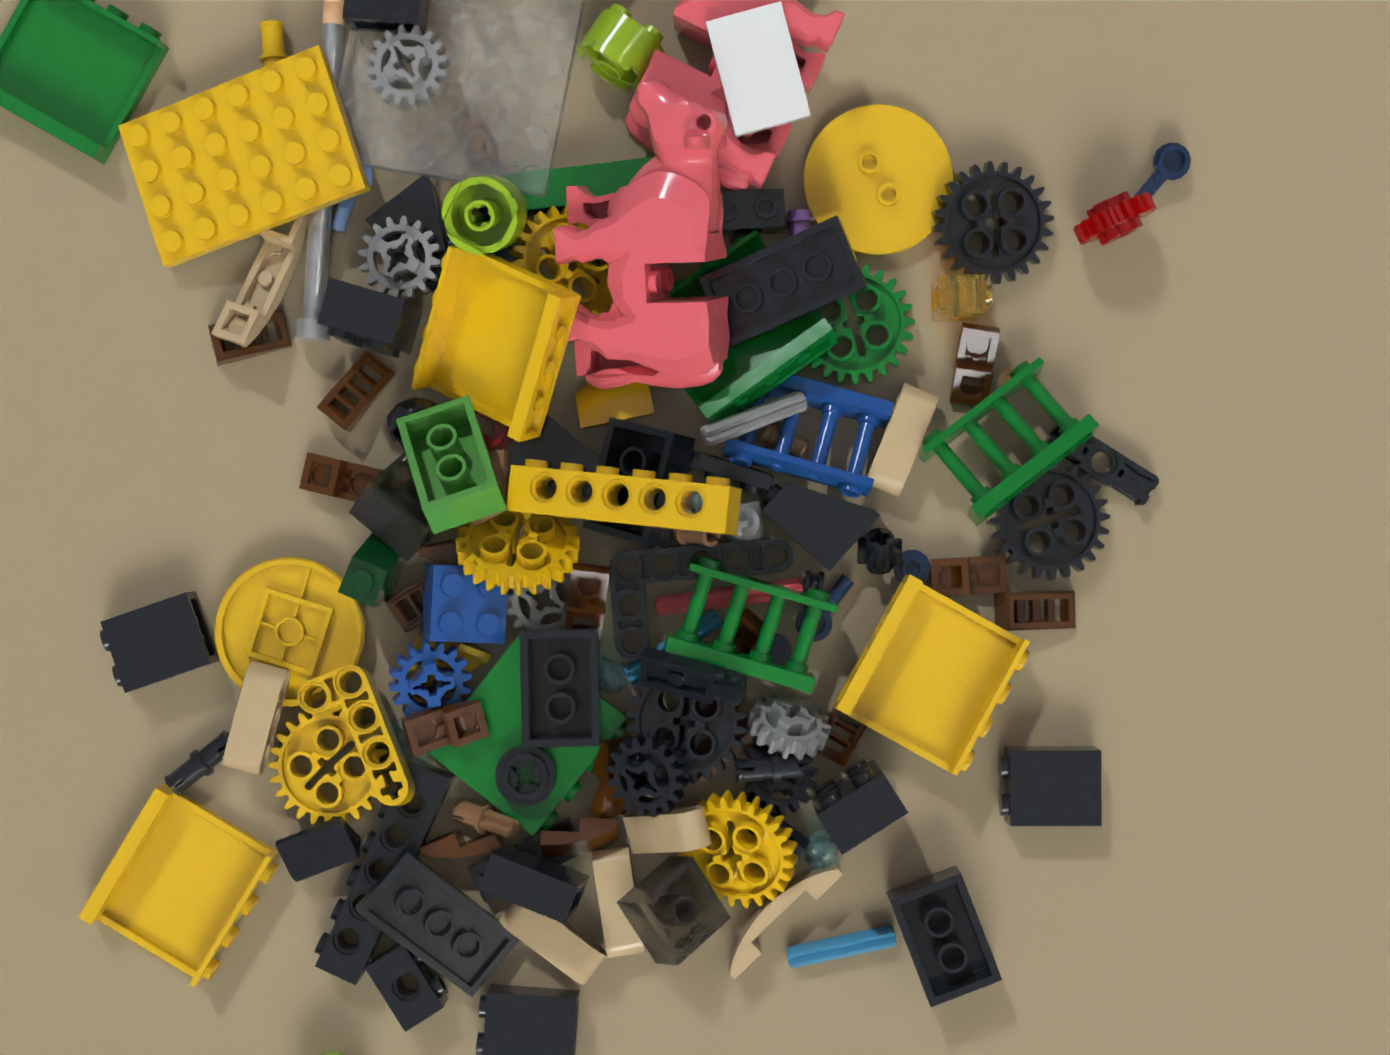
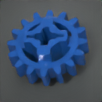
M422 639L421 649L418 650L412 644L407 645L409 651L407 657L401 654L395 656L400 667L389 668L390 676L397 679L388 683L390 691L398 692L392 699L395 705L405 703L402 711L406 716L410 715L413 711L417 713L443 705L463 702L460 695L470 694L471 692L470 687L463 682L472 679V675L469 670H461L468 664L464 656L456 658L458 651L453 645L444 651L443 642H436L434 647H430L427 640ZM435 658L444 660L452 668L440 667L436 664ZM419 661V664L413 670V672L408 673L410 668ZM434 675L436 679L432 682L433 686L426 687L427 676ZM448 689H451V691L449 692V694H448L445 698H443V699L441 700V698H442V696L445 694V692H446ZM408 693L420 695L425 699V703L414 700Z

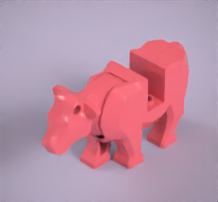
M680 0L673 12L675 31L712 48L706 28V21L781 1L804 91L809 94L825 62L826 55L820 52L805 53L798 44L807 48L816 46L828 53L844 20L845 13L836 10L826 15L814 14L796 0ZM655 50L636 91L643 82L655 78L664 81L677 93L699 101L710 109L724 113L729 126L725 134L727 136V146L718 149L717 153L720 185L731 191L749 190L751 185L760 190L774 161L777 160L793 124L788 123L735 137L714 56L709 64L708 70L710 72L707 75ZM634 94L625 125L629 134L639 144L654 152L647 120L644 113L637 106Z
M654 78L641 84L635 93V102L647 120L649 135L656 156L643 165L627 186L620 187L616 193L596 196L586 186H566L568 224L583 222L589 228L582 230L574 225H563L555 227L554 230L557 264L577 261L586 263L596 259H602L609 263L607 284L614 301L610 311L603 312L598 316L589 312L579 302L568 341L574 340L576 376L586 375V381L600 389L614 388L633 382L668 388L703 386L713 382L722 373L723 362L728 356L730 340L727 317L728 296L670 297V291L674 287V273L668 264L707 262L727 257L722 234L724 210L717 166L718 149L727 146V136L725 134L729 126L724 113L710 109L699 101L679 94L664 81Z

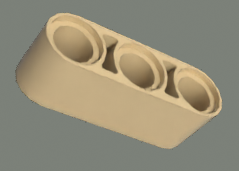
M903 383L894 403L891 416L883 430L865 475L874 479L872 487L897 497L900 495L937 406L939 396L908 383Z
M257 661L250 663L244 677L223 756V766L259 776L263 774L269 759L270 749L272 748L289 685V670Z
M703 805L673 807L667 813L662 810L657 817H652L649 809L641 817L637 816L636 811L622 816L631 854L687 852L712 844Z
M629 845L592 851V864L607 957L613 958L645 953L644 932Z
M510 903L499 917V922L505 929L579 984L585 985L607 956L605 949L568 920L563 924L513 903Z

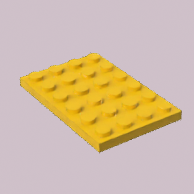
M320 45L118 126L164 267H174L370 191L325 49Z

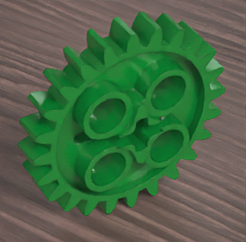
M866 264L862 270L869 288L849 296L855 320L857 322L863 321L859 325V334L866 355H859L852 329H844V326L848 324V315L843 301L839 300L833 304L841 310L840 316L834 321L827 322L833 328L837 340L844 339L851 344V352L845 357H838L829 349L817 357L811 365L812 371L821 366L825 367L823 375L825 380L833 372L837 373L839 385L843 383L846 376H851L853 385L857 386L859 376L862 375L871 384L873 383V372L875 371L885 378L887 376L885 365L888 363L897 368L899 362L894 355L896 353L907 355L908 349L901 342L912 341L914 336L904 331V328L915 325V319L904 317L905 314L912 310V304L900 303L906 296V291L901 290L894 293L893 289L897 280L893 278L884 283L882 281L884 270L882 269L874 277L870 276L869 264ZM862 293H870L875 296L877 304L870 310H863L855 303L856 298ZM874 328L884 330L888 336L887 341L881 346L871 345L866 338L870 330Z

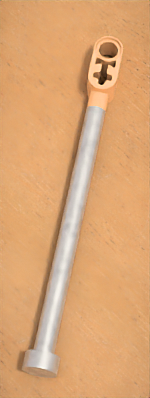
M322 0L321 46L325 49L340 95L345 21L342 18L344 0ZM333 205L309 214L302 318L294 319L293 338L331 341V336L326 335L328 328L318 324L317 321L327 290Z

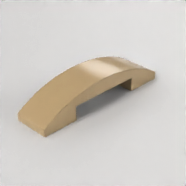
M309 214L259 233L264 239L261 249L236 301H226L213 328L212 335L247 347L258 336L275 312L293 276L303 247Z
M837 863L822 865L796 876L789 881L784 892L779 891L775 900L772 901L767 898L763 905L756 909L741 931L732 952L729 974L734 980L762 954L761 945L755 938L805 890L817 901L843 875Z

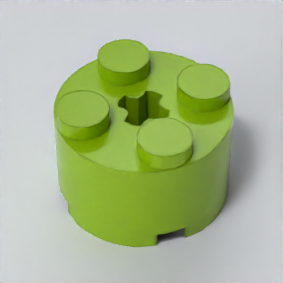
M613 3L610 9L601 11L578 45L577 53L581 59L587 55L593 61L589 68L600 78L623 91L626 90L628 85L632 86V93H635L655 50L665 54L660 44L664 37L655 27L645 24L643 27L631 18L632 15L627 9Z
M490 174L464 179L449 190L442 205V221L444 220L448 237L458 248L475 255L490 254L505 249L518 240L527 221V201L519 189L506 178ZM487 207L491 219L483 222V214L479 212V209Z

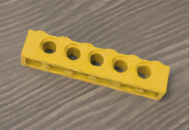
M525 459V466L511 465L506 511L737 536L742 489L729 486L730 479L706 476V484L692 482L693 475L669 473V480L655 479L656 472L638 469H633L632 476L619 475L620 468L596 466V473L583 472L584 465L561 462L560 469L548 468V461ZM554 479L556 492L549 498L547 486ZM590 483L592 495L585 502L582 497V490L586 484ZM626 486L629 497L627 502L621 506L618 502V493L621 488ZM663 490L666 500L663 507L657 510L654 505V497L658 491ZM699 493L703 499V505L700 511L694 514L691 510L690 502L693 496Z

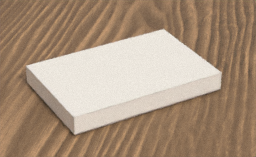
M781 1L706 21V28L735 137L811 117Z

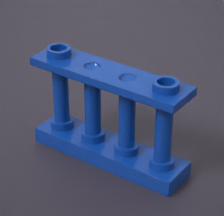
M792 375L747 407V409L764 403L765 399L770 396L778 398L794 391L802 392L805 396L807 407L821 410L823 414L811 461L789 455L800 413L783 419L775 451L753 445L757 429L740 435L738 441L729 439L725 443L722 456L729 458L731 463L743 467H750L752 464L838 488L841 494L848 497L858 498L861 495L867 497L873 486L874 479L862 476L871 439L874 429L886 427L894 402L798 375ZM842 416L857 420V423L860 425L848 471L826 465L836 424Z

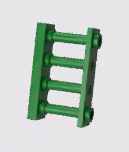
M1038 357L1031 364L1027 360L1019 364L1009 374L1011 377L1009 381L943 432L938 428L922 441L924 446L921 448L919 458L923 463L937 455L972 496L970 501L973 505L970 506L968 516L976 526L1091 438L1099 426L1090 414L1080 421L1076 417L1071 418L1036 378L1044 365L1041 357ZM1023 386L1060 428L1058 432L1061 436L1051 444L1047 440L1042 441L1007 400ZM994 409L1031 451L1029 453L1031 459L1021 467L1018 463L1013 464L978 423L979 420ZM964 432L971 437L1001 473L1000 479L1002 482L992 490L988 486L983 487L948 445Z
M699 556L698 561L689 559L688 570L698 573L683 627L682 629L678 628L677 633L668 631L664 650L672 654L718 665L719 667L722 666L728 670L812 693L816 678L812 672H808L809 666L806 665L822 609L834 613L837 612L838 605L834 601L829 600L831 594L809 587L808 593L722 569L720 568L721 561L705 556ZM717 578L734 583L735 586L719 639H714L713 644L699 640L700 635L697 633L712 580ZM751 588L771 594V598L755 650L751 649L750 654L735 651L736 645L733 642L747 595ZM789 599L808 606L792 659L787 660L786 665L771 661L773 656L770 655V650L785 601Z

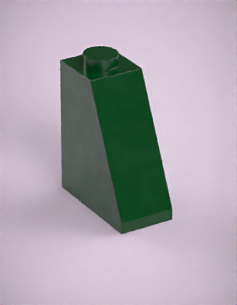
M381 521L352 556L338 593L371 607L385 605L386 601L393 594L417 535Z

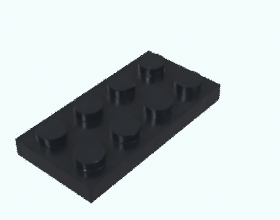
M837 215L698 278L705 296H728L729 349L869 288L841 219Z
M406 848L402 850L355 906L359 914L471 997L474 996L519 941L517 937L501 925L499 919Z

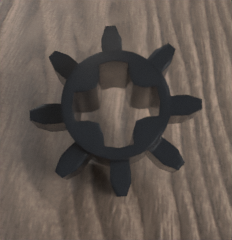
M875 528L870 530L866 538L860 537L858 539L857 563L865 564L867 570L873 574L889 573L893 569V565L902 564V539H894L893 533L888 529Z

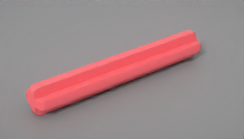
M799 578L768 581L803 592L802 582ZM734 586L710 589L704 610L727 608ZM750 588L745 605L769 602L771 594ZM693 591L656 597L657 614L659 616L687 613Z

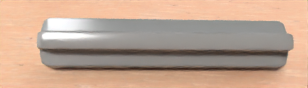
M794 391L722 418L700 428L703 442L705 445L714 446L798 414L807 409V402L802 392Z

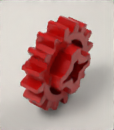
M1125 191L1094 205L1092 209L1086 211L1089 218L1074 226L1073 230L1080 245L1099 239L1101 245L1104 246L1142 227L1141 218L1146 217L1147 214L1154 212L1157 208L1150 192L1138 194L1130 198L1128 191Z

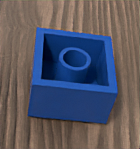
M425 563L421 638L437 642L505 644L507 592L501 595L500 586L497 585L490 591H487L485 580L474 584L473 574L464 575L463 565Z

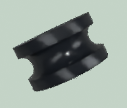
M805 570L803 592L808 593L809 587L823 591L825 573L819 572L818 575H812L811 571Z

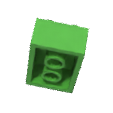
M469 395L396 419L422 510L433 534L507 510L481 426Z

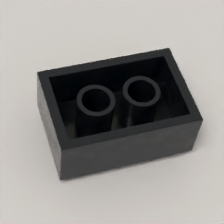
M330 278L317 323L328 328L326 335L332 336L342 343L363 348L364 345L380 354L399 358L400 352L411 355L423 312L406 299Z
M610 417L598 466L620 468L619 475L632 476L633 469L656 472L655 479L669 480V473L687 474L696 439ZM626 486L621 488L618 493V502L621 506L627 502L629 497ZM663 490L658 491L654 497V505L657 510L663 507L666 500ZM584 520L582 527L643 545L668 549L673 529L593 520Z
M600 627L542 628L519 631L522 748L600 746L602 743Z
M865 759L856 762L846 770L848 776L837 783L833 779L826 781L814 790L816 796L811 798L816 815L842 855L908 813L874 759L868 763Z
M956 865L886 892L931 1007L1002 980L966 884Z

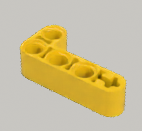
M345 665L302 684L297 695L298 704L307 713L324 716L342 709L377 799L384 805L402 806L410 802L415 793V784L370 672L359 666ZM358 673L362 679L361 687L355 693H349L346 689V680L351 674ZM323 688L326 692V701L321 707L315 708L311 703V695L316 689ZM372 708L376 716L375 722L371 727L365 729L361 726L359 717L363 710ZM385 743L389 748L390 754L384 763L378 764L373 758V750L378 744ZM397 767L396 771H389L394 782L402 783L403 788L398 790L399 797L388 794L387 790L392 787L389 775H380V771H387Z

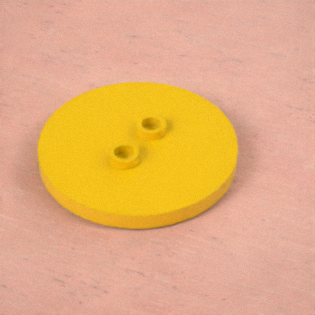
M880 104L866 105L849 110L825 126L809 150L803 173L805 201L811 216L814 217L815 223L819 224L836 215L839 216L853 251L870 256L891 255L905 251L917 245L931 234V227L939 224L941 221L940 218L933 216L931 213L944 207L936 198L939 195L949 196L950 193L944 185L947 182H953V168L948 150L932 126L918 115L906 109Z
M280 557L254 565L242 573L230 585L217 611L214 628L215 643L219 659L225 671L239 688H242L246 671L252 661L290 671V680L283 706H300L297 695L302 684L345 665L358 666L366 640L365 615L360 601L338 593L343 577L329 566L312 559ZM318 688L312 693L311 703L326 697V692L323 688Z

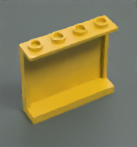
M456 245L448 246L447 252L442 258V271L438 286L432 296V309L429 320L423 330V343L419 358L413 368L414 377L411 388L418 390L429 387L454 400L469 395L474 410L509 427L508 437L518 442L540 437L581 295L491 253L475 255L461 250Z
M910 574L904 575L832 707L957 776L960 770L965 772L975 756V751L971 749L977 738H984L993 723V718L990 715L997 703L1001 705L1006 700L1012 687L1008 682L1015 670L1019 672L1025 665L1030 655V652L1026 650L1030 641L1020 639L924 585L923 581Z
M165 783L154 789L78 918L90 925L97 920L193 977L189 985L195 987L204 978L209 981L221 963L216 957L223 946L228 949L234 942L240 931L236 924L242 914L248 916L257 904L260 897L255 895V892L261 882L267 885L275 874L279 865L274 863L279 852L185 794L176 795L172 791L174 788H169Z

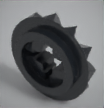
M522 746L514 747L507 751L499 760L495 772L496 785L502 796L518 806H533L544 801L552 792L557 777L554 762L543 749L522 748ZM532 762H535L532 775L541 784L528 781L520 789L516 788L519 784L520 775L512 765L516 768L525 769Z

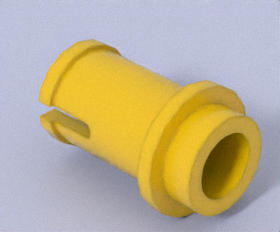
M278 20L260 22L263 54L259 56V61L263 64V67L289 57V55L285 54L284 23Z

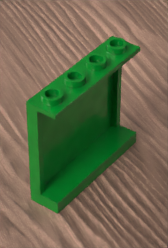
M20 0L0 36V106L105 165L121 136L118 126L130 120L169 51V48L159 40L162 34L141 22L139 28L127 22L130 17L128 14L111 4L108 5L107 9H104L95 4L96 0Z
M755 229L749 234L739 236L732 242L730 248L726 250V258L703 262L700 269L688 278L677 280L674 283L673 290L670 291V297H704L705 293L698 278L766 248L759 232ZM816 311L736 347L728 348V356L723 362L722 373L713 382L699 387L684 388V390L708 423L715 422L743 411L838 343L836 335L825 318L822 319Z
M518 635L467 700L478 699L481 702L489 736L457 748H453L449 744L427 753L504 814L518 820L521 827L534 836L539 828L547 831L559 814L554 809L560 801L564 799L569 803L581 788L582 784L577 780L586 769L592 773L591 771L601 745L537 747L543 749L554 762L557 777L550 795L541 803L533 806H518L502 796L495 780L497 764L507 751L514 747L522 746L520 636ZM601 696L602 741L620 738L626 731V727H628L624 723L627 718L626 712H621ZM532 762L525 769L516 768L512 765L520 775L519 784L516 788L520 789L528 781L541 784L532 775L535 762Z

